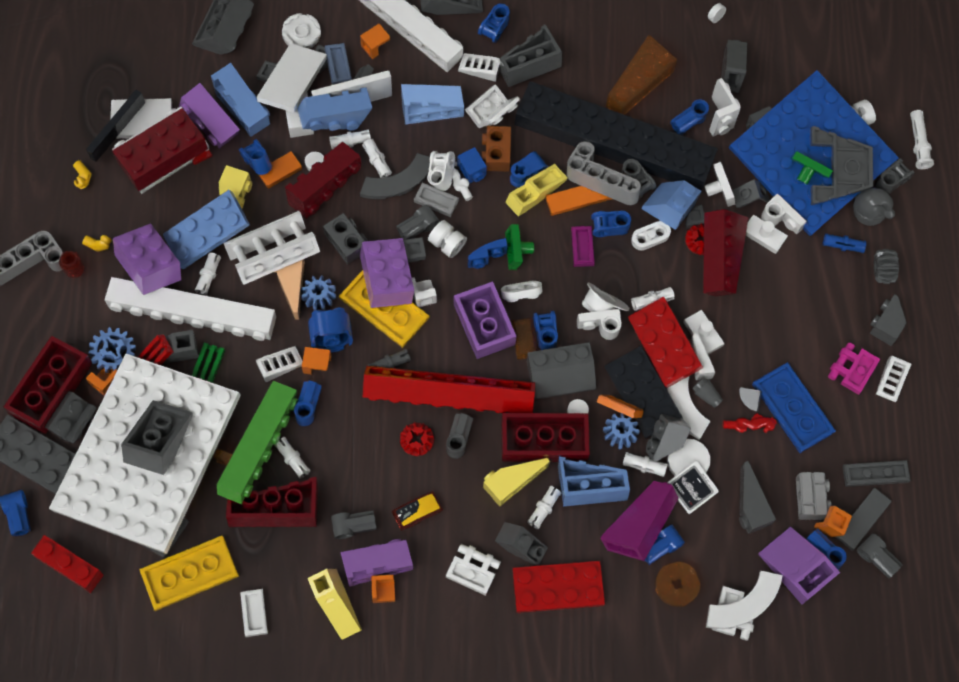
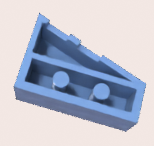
M231 63L211 75L216 96L250 137L270 125L268 109L257 102V96L249 89Z
M367 87L360 88L361 92L351 94L348 91H342V95L330 97V94L305 97L297 108L302 128L313 131L319 129H329L331 131L338 129L352 131L358 129L372 110Z
M559 456L558 473L563 507L628 500L630 487L627 470L604 465H590L580 460L579 462L566 460L565 457Z

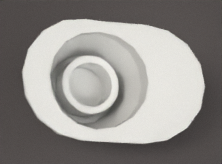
M587 283L590 289L582 302L583 307L587 310L597 312L619 308L629 311V307L623 301L600 290L595 285Z

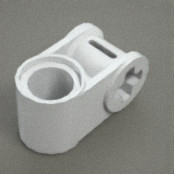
M431 152L427 180L436 189L446 191L452 184L453 168L455 166L454 152Z

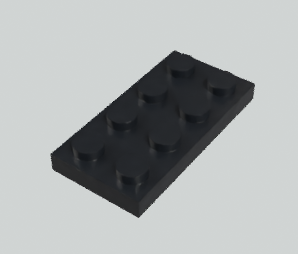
M641 346L604 366L623 401L643 409L642 418H634V420L638 422V427L645 439L652 437L654 425L659 420L661 414L683 419Z

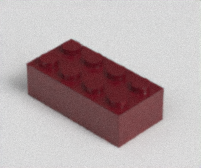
M183 108L112 151L118 164L138 191H141L206 151L208 147L204 136Z
M51 335L3 406L9 415L46 434L48 432V429L45 428L46 424L67 392L75 391L91 367V359L87 354Z
M502 413V462H531L548 458L550 462H558L559 456L565 457L566 460L579 462L580 460L587 462L590 455L588 413Z

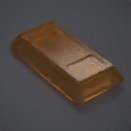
M532 318L511 320V325L517 336L515 344L517 360L527 359L528 352L537 351Z

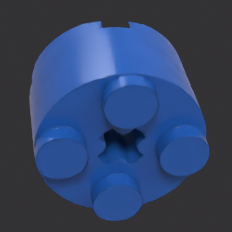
M335 308L328 311L315 310L311 313L312 317L308 320L312 348L326 349L333 353L343 350L344 345L349 343L350 346L353 343L350 316L345 313L344 308Z

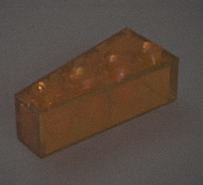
M648 35L608 94L606 107L625 115L674 72L677 59L653 37Z

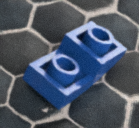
M506 238L485 244L468 256V268H482L488 265L490 256L498 258L507 254Z

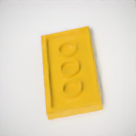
M363 270L339 295V299L402 348L429 319V315L413 302L412 304L371 308Z
M223 535L139 569L155 611L239 577Z

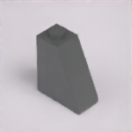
M740 40L727 41L721 73L723 81L728 83L731 92L739 93L746 75L747 43Z

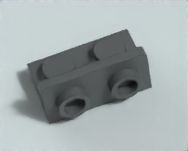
M68 391L45 428L62 440L75 443L81 437L82 430L86 424L94 417L97 407L87 403L75 393Z

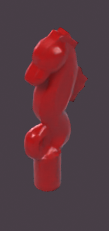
M757 413L751 420L746 418H738L736 421L723 420L722 427L723 429H735L741 433L746 432L747 428L758 430L765 427L763 432L767 433L774 430L777 420L772 417H763Z

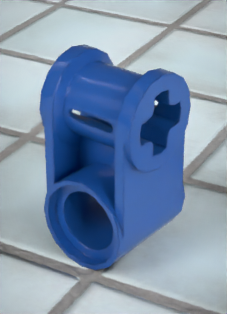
M505 4L495 5L487 18L481 23L478 34L485 35L492 39L493 43H496L509 24L508 6Z
M257 139L246 148L239 149L243 160L247 165L249 164L256 174L263 175L271 171L272 164L266 150Z
M536 151L531 152L525 158L512 165L510 183L514 187L519 188L525 184L527 179L548 168V165Z
M599 211L591 215V219L594 221V230L592 232L595 237L622 236L627 234L630 229L631 216L626 211ZM618 221H623V222H625L626 224H625V225H619L617 222H618Z
M555 311L547 314L533 313L539 349L556 348L558 333ZM551 338L553 341L548 343L545 342L543 339Z

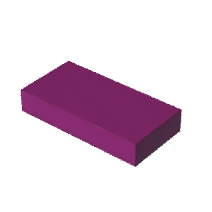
M592 226L571 227L573 266H594Z

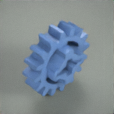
M109 327L108 333L100 330V337L93 336L95 343H89L90 348L93 349L89 351V356L93 357L91 359L92 364L98 363V370L104 367L105 373H108L110 369H113V371L117 370L123 360L121 355L125 352V349H127L126 354L135 356V353L132 351H135L136 347L131 345L133 338H127L128 333L126 331L120 334L119 328L112 332ZM103 343V348L98 352L99 346ZM108 345L113 350H116V355L112 353V351H109Z

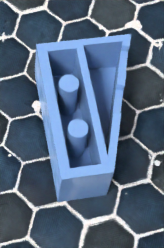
M401 84L405 124L464 117L461 86Z

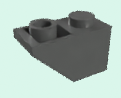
M895 294L890 300L886 298L880 308L883 310L880 316L876 315L870 324L873 326L870 334L890 346L897 340L906 325L899 297Z
M193 330L171 333L166 336L174 352L163 364L199 357L197 339Z
M661 414L659 420L654 425V432L646 444L645 452L653 461H658L684 446L691 427L683 419Z
M507 522L503 524L495 540L506 551L535 566H539L548 549L546 545L523 526Z

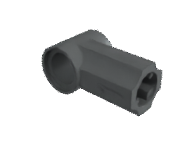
M424 205L416 210L412 217L398 224L396 228L401 238L408 240L423 231L429 232L433 230L440 221L429 205Z
M455 414L452 428L447 438L446 452L449 457L454 459L461 458L465 453L466 443L473 423V418L467 414ZM453 443H458L461 445V447L459 449H453L451 445Z
M373 510L355 514L338 513L331 516L335 539H346L357 533L377 530Z
M871 534L857 548L858 554L865 561L873 563L888 579L903 566L886 549L885 542L876 534Z

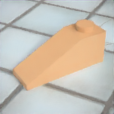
M304 259L275 271L293 316L297 320L300 317Z

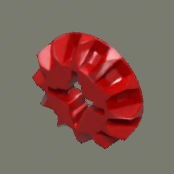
M701 223L697 226L693 225L685 236V242L689 250L698 255H704V242L702 240L696 241L699 235L704 237V225Z
M414 422L413 424L406 425L401 432L400 444L406 453L412 456H421L431 450L434 444V435L431 428L427 427L424 423ZM412 432L417 436L422 435V445L417 441L411 443L413 440Z

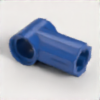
M702 99L695 100L691 107L670 121L673 130L677 134L682 135L696 124L703 123L709 111L708 103ZM695 110H701L703 113H696Z
M304 381L298 403L294 408L296 422L301 426H308L314 421V413L322 389V385L316 382ZM302 411L309 412L307 416H300L299 414Z
M23 490L0 496V504L4 514L7 516L11 535L22 536L30 532L31 527L26 511L28 504Z
M673 525L666 527L659 533L645 559V562L649 565L668 552L669 554L674 552L685 543Z
M818 528L806 539L830 561V555L837 556L840 562L834 563L831 561V563L838 570L846 561V552L842 548L835 546Z

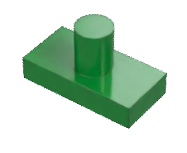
M797 151L794 152L790 159L804 166L797 180L808 185L814 172L824 178H829L833 171Z
M511 224L505 232L509 270H517L523 262L522 254H533L534 243L521 241L519 224Z

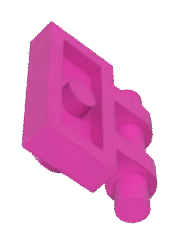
M847 343L846 347L842 348L839 352L840 357L836 363H833L830 367L831 371L828 378L836 380L838 375L843 376L844 379L841 385L859 395L880 359L864 349H861L857 355L852 352L855 345ZM847 360L853 362L850 369L844 367Z

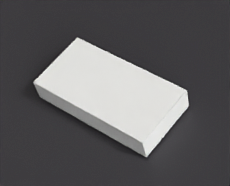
M263 589L240 592L245 637L268 634Z

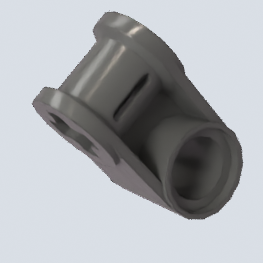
M900 158L881 174L875 188L882 189L890 194L900 185L905 184L911 179L915 172L913 170L910 171Z
M628 159L624 162L621 173L640 182L639 199L649 190L656 189L654 179L637 160ZM627 169H632L635 173H629Z

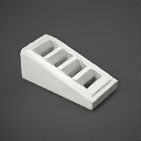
M464 53L458 72L496 82L500 71V58ZM467 60L471 61L469 67H465ZM475 62L478 63L477 68H473Z
M693 334L690 344L703 366V369L695 372V379L701 380L703 377L712 379L715 369L699 335Z
M295 346L256 360L265 382L301 367L303 362ZM292 354L296 362L292 363L288 355ZM285 357L288 365L286 366L283 365V362L281 360V358ZM277 361L280 368L276 369L273 362ZM269 364L272 370L268 371L266 365Z
M889 356L876 395L896 402L911 363L894 356ZM894 365L901 368V372L892 369V366ZM889 373L898 375L899 379L889 376ZM886 381H892L897 385L896 387H894L892 385L887 384ZM883 388L893 390V395L883 391Z

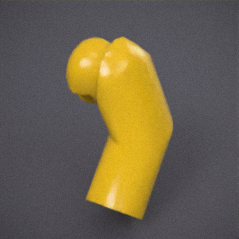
M78 160L73 164V167L79 173V176L76 177L77 180H74V185L84 189L89 185L91 172L81 160Z
M86 235L82 244L100 252L109 249V244L112 240L106 235H102L100 240Z

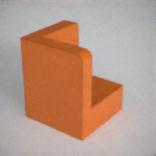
M377 24L360 35L361 46L374 59L379 55L378 47L389 41L390 36L380 24Z
M305 347L302 362L303 373L312 375V369L327 371L332 357L331 351Z
M103 368L97 376L91 372L86 377V380L93 388L105 396L117 370L113 371V369H110L108 373H105V368Z
M830 506L824 522L816 523L814 528H818L829 537L843 536L846 533L852 516L836 506Z
M394 575L371 576L373 603L395 602Z

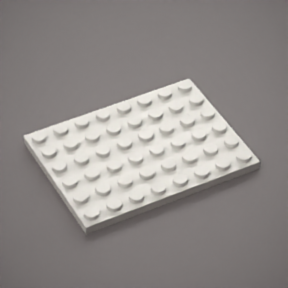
M125 354L49 509L167 554L241 394L223 386ZM153 400L193 413L174 461L164 475L123 463L121 444Z

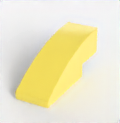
M553 164L527 179L523 186L510 192L505 203L519 217L544 200L546 195L554 192L568 177L556 164Z

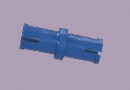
M825 233L823 246L839 248L844 252L849 250L864 254L866 241L851 239L846 235L841 237Z

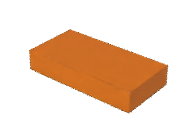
M291 151L271 162V171L259 175V177L269 189L302 170V166Z
M611 395L598 396L597 403L631 418H642L643 409Z

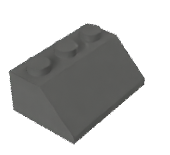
M213 0L192 44L219 55L232 52L237 45L238 37L244 31L246 20L252 14L251 10L254 3L250 0Z
M590 342L527 353L526 362L530 382L535 383L534 400L596 390L595 368Z

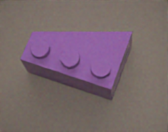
M201 83L181 97L179 107H182L196 127L205 133L213 146L216 145L220 149L239 133L240 129Z
M395 539L387 544H377L366 548L341 552L349 587L371 581V576L396 575L413 570V563L406 540Z

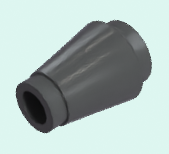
M705 377L692 388L696 396L713 408L723 401L711 381Z

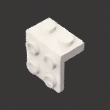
M722 78L717 80L712 95V100L718 108L715 111L709 130L713 137L719 134L724 135L730 129H733L740 111L739 101L736 98L734 99L730 86Z
M495 84L464 110L478 128L496 125L503 119L502 115L513 111L518 106L516 103L520 98L516 96L507 100Z

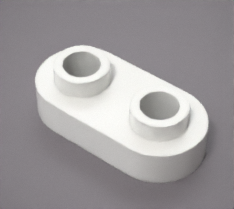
M657 221L637 229L632 235L631 243L637 250H646L664 243L669 239L671 233L670 226L662 221ZM656 232H661L663 235L659 236ZM643 239L645 242L640 243L638 240Z
M539 281L509 284L501 288L502 298L507 302H516L522 298L535 299L543 292L542 283Z

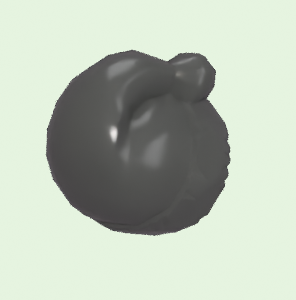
M870 188L856 195L853 211L861 224L874 226L880 224L885 218L892 219L895 216V211L892 209L893 199L886 191L879 188Z

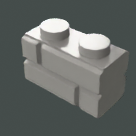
M801 472L796 476L798 516L800 520L825 519L831 506V501L827 500L830 483L829 479H825L824 472Z

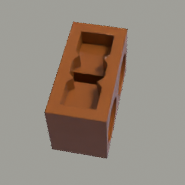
M487 126L486 133H482V145H486V151H482V159L487 166V171L509 172L511 127ZM498 138L500 141H493L492 139ZM498 156L500 159H493L491 157Z

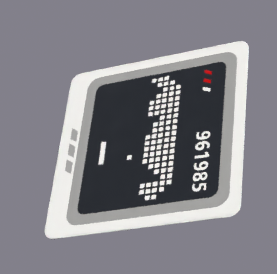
M697 461L667 482L674 487L679 502L688 514L718 493V489Z

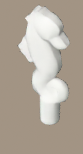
M453 168L452 180L454 189L461 191L466 201L471 200L473 196L468 189L469 181L466 178L461 179L458 170Z

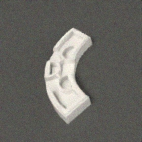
M688 376L668 387L667 391L682 415L683 420L691 427L689 434L700 440L710 421L696 409L690 398Z
M760 571L754 588L740 601L728 605L710 604L706 628H733L758 617L774 600L781 585L783 575Z

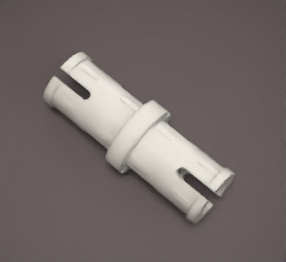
M368 129L353 133L349 131L347 134L330 136L329 139L331 148L334 149L341 142H344L349 147H354V145L364 143L366 140L371 139Z
M374 139L366 140L362 146L370 158L371 165H374L380 178L389 177L392 171L385 162L384 154L380 152Z
M208 253L204 268L199 272L201 276L195 292L198 293L200 291L199 294L201 295L208 294L211 282L216 278L215 272L221 260L219 255Z
M671 287L655 292L649 291L648 294L632 298V307L635 311H638L662 297H665L667 301L674 300V292Z
M286 437L281 438L282 442L278 441L277 445L274 446L285 458L284 462L292 467L299 479L304 477L303 474L308 475L311 470L300 458V453L293 449Z
M626 452L623 461L624 466L641 470L642 473L649 472L664 477L668 465L667 463L653 461L648 456L642 457Z
M549 486L542 500L537 502V508L527 521L530 526L534 524L535 529H539L547 514H551L554 503L561 495V492L557 488L554 490L555 487Z

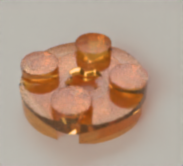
M674 562L661 568L655 580L657 595L663 602L674 607H684L691 603L697 597L700 590V581L695 569L684 562ZM677 579H680L683 589L678 588L676 590L672 580L677 581Z

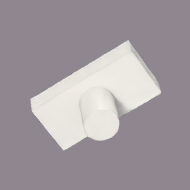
M721 162L713 164L717 181L704 185L707 196L722 192L727 206L735 205V198Z
M755 215L748 221L746 236L776 254L788 235L776 229L771 221H763Z
M702 310L684 319L683 323L691 335H699L708 355L723 347V340Z

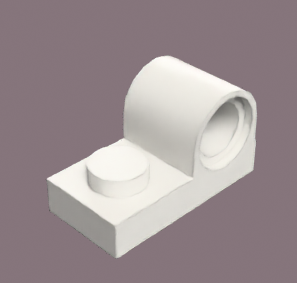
M776 194L766 204L761 216L763 221H771L774 226L783 221L785 226L796 234L803 229L807 222L779 194ZM769 211H773L777 215H772L769 213Z
M614 309L578 314L577 328L592 330L599 326L601 336L606 340H613L618 336L621 328L620 310ZM606 325H613L615 330L607 329Z

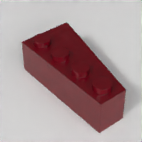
M341 142L324 156L322 163L316 162L313 164L307 175L304 173L299 175L297 183L294 185L289 183L285 186L288 204L294 210L300 211L305 219L310 215H314L324 201L327 202L331 199L333 192L338 187L342 188L346 184L347 179L360 170L361 156L347 144Z
M726 209L704 213L703 293L715 297L736 294L748 217Z
M317 476L302 482L294 481L290 482L289 485L272 486L258 492L256 490L252 491L249 498L245 497L242 504L227 499L226 519L228 526L317 527Z

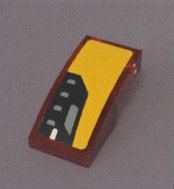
M431 491L394 509L392 514L400 530L403 531L420 524L424 519L441 513L443 509L434 492Z

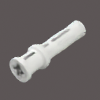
M914 110L910 113L915 138L913 151L917 157L915 164L918 169H928L934 165V160L931 159L930 154L932 147L927 141L923 111Z

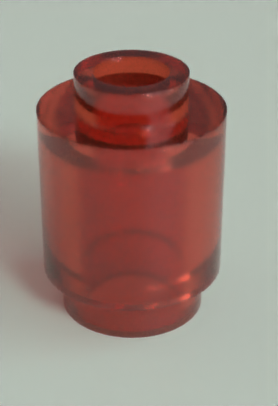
M66 251L61 255L59 264L65 275L70 278L79 277L84 271V264L79 255L73 251Z

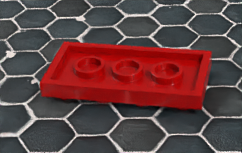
M665 297L628 316L666 388L703 369L700 360Z
M600 561L516 567L512 569L516 613L605 605Z

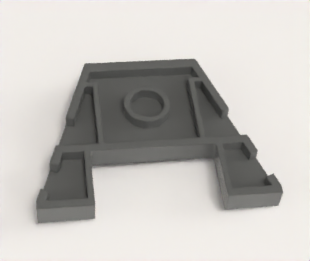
M816 126L810 128V146L831 147V165L833 170L832 186H811V205L820 204L873 187V147L849 138L839 137L830 131L825 132Z

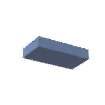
M345 44L325 45L324 49L325 54H327V64L332 85L352 80Z

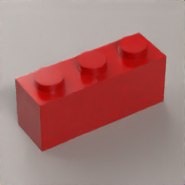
M45 535L31 552L36 559L89 593H92L104 576L99 569Z

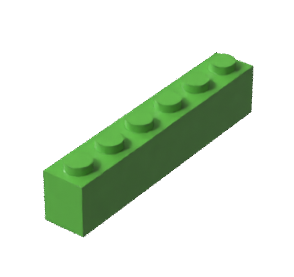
M275 381L272 382L217 483V495L242 504L245 497L249 498L254 480L259 479L263 463L268 462L272 450L270 449L273 444L277 445L281 436L279 432L282 427L286 428L290 419L288 415L291 410L294 411L299 399L296 398V389Z

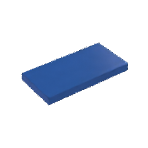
M788 362L753 382V387L755 390L762 391V400L800 454L836 432Z

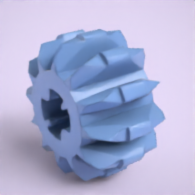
M321 275L319 280H316V277L313 276L312 282L305 281L306 287L301 288L303 293L301 298L302 301H306V307L313 306V310L321 307L324 311L325 305L332 306L331 300L336 299V294L334 293L336 287L331 285L330 279L324 281V276Z
M622 413L619 418L616 414H613L612 420L607 419L605 422L607 426L603 427V432L607 433L604 439L611 440V447L617 443L619 450L622 449L623 444L629 448L631 442L636 443V435L640 433V430L636 429L638 422H631L632 418L628 416L626 419ZM622 428L624 434H620V430L618 429Z

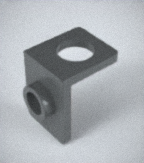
M755 179L732 190L736 208L744 207L758 199L767 203L770 201L767 189Z

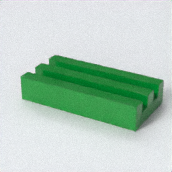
M204 342L191 376L198 377L209 350L210 352L199 378L204 380L216 352L218 354L207 380L213 383L225 349L217 348L215 345L210 346Z

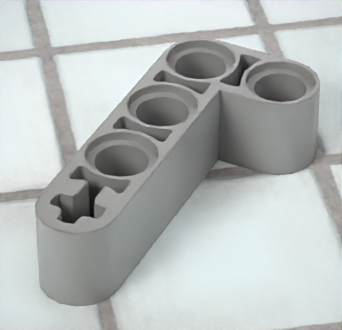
M590 142L579 143L567 162L566 175L568 180L624 204H636L640 195V182L593 162L594 146Z
M37 232L0 255V286L42 260H45L53 271H61L66 268L67 259L49 232ZM49 241L47 245L41 246L43 242ZM31 252L29 256L23 257L25 253ZM54 257H60L57 261H52ZM13 263L12 266L5 268L7 264Z

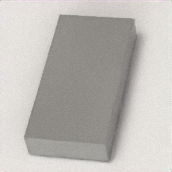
M422 183L414 198V202L422 206L429 205L432 210L451 217L459 202V197Z

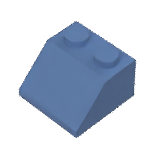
M686 181L661 183L641 209L676 230L695 206L701 190Z

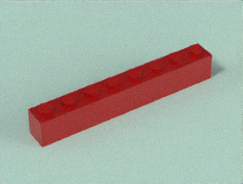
M366 366L364 373L363 398H368L372 401L381 399L389 400L393 403L431 404L434 407L451 406L455 409L471 408L476 411L490 410L497 413H533L534 382Z

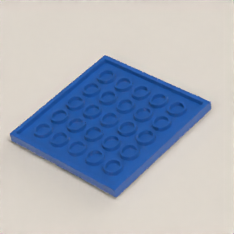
M818 70L728 147L773 197L779 194L807 221L803 230L809 236L860 193L857 192L811 205V186H832V173L829 178H824L814 172L808 185L797 180L804 166L790 159L794 152L797 151L832 170L831 147L810 146V128L812 126L819 127L820 130L835 133L839 137L849 138L873 147V180L898 159L896 154Z

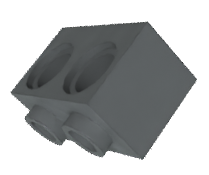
M343 213L324 225L323 229L324 235L348 265L360 257L362 242L368 240L363 233L359 234L355 229L357 228L355 222L351 218H347ZM339 228L346 229V231L342 233L337 232ZM352 243H356L358 245L355 248L348 247Z

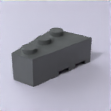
M545 24L535 35L531 34L527 37V41L520 46H515L500 58V73L508 87L562 67V51Z

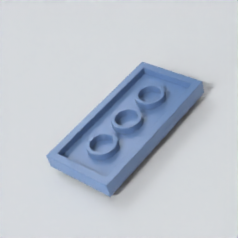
M227 190L163 233V236L170 250L180 262V268L185 269L250 224L234 193L231 190Z

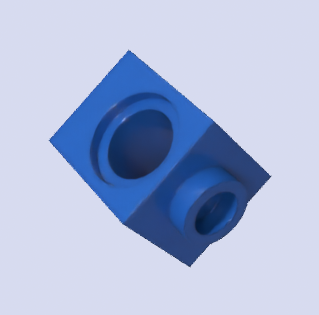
M475 147L457 156V166L469 181V184L474 181L478 182L486 176L487 166Z

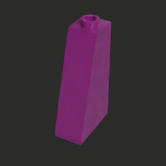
M653 481L601 536L600 539L607 551L645 561L679 499L674 487L667 482Z

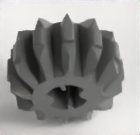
M889 249L876 251L873 269L875 280L878 283L890 284L896 282L899 272V258L896 251Z

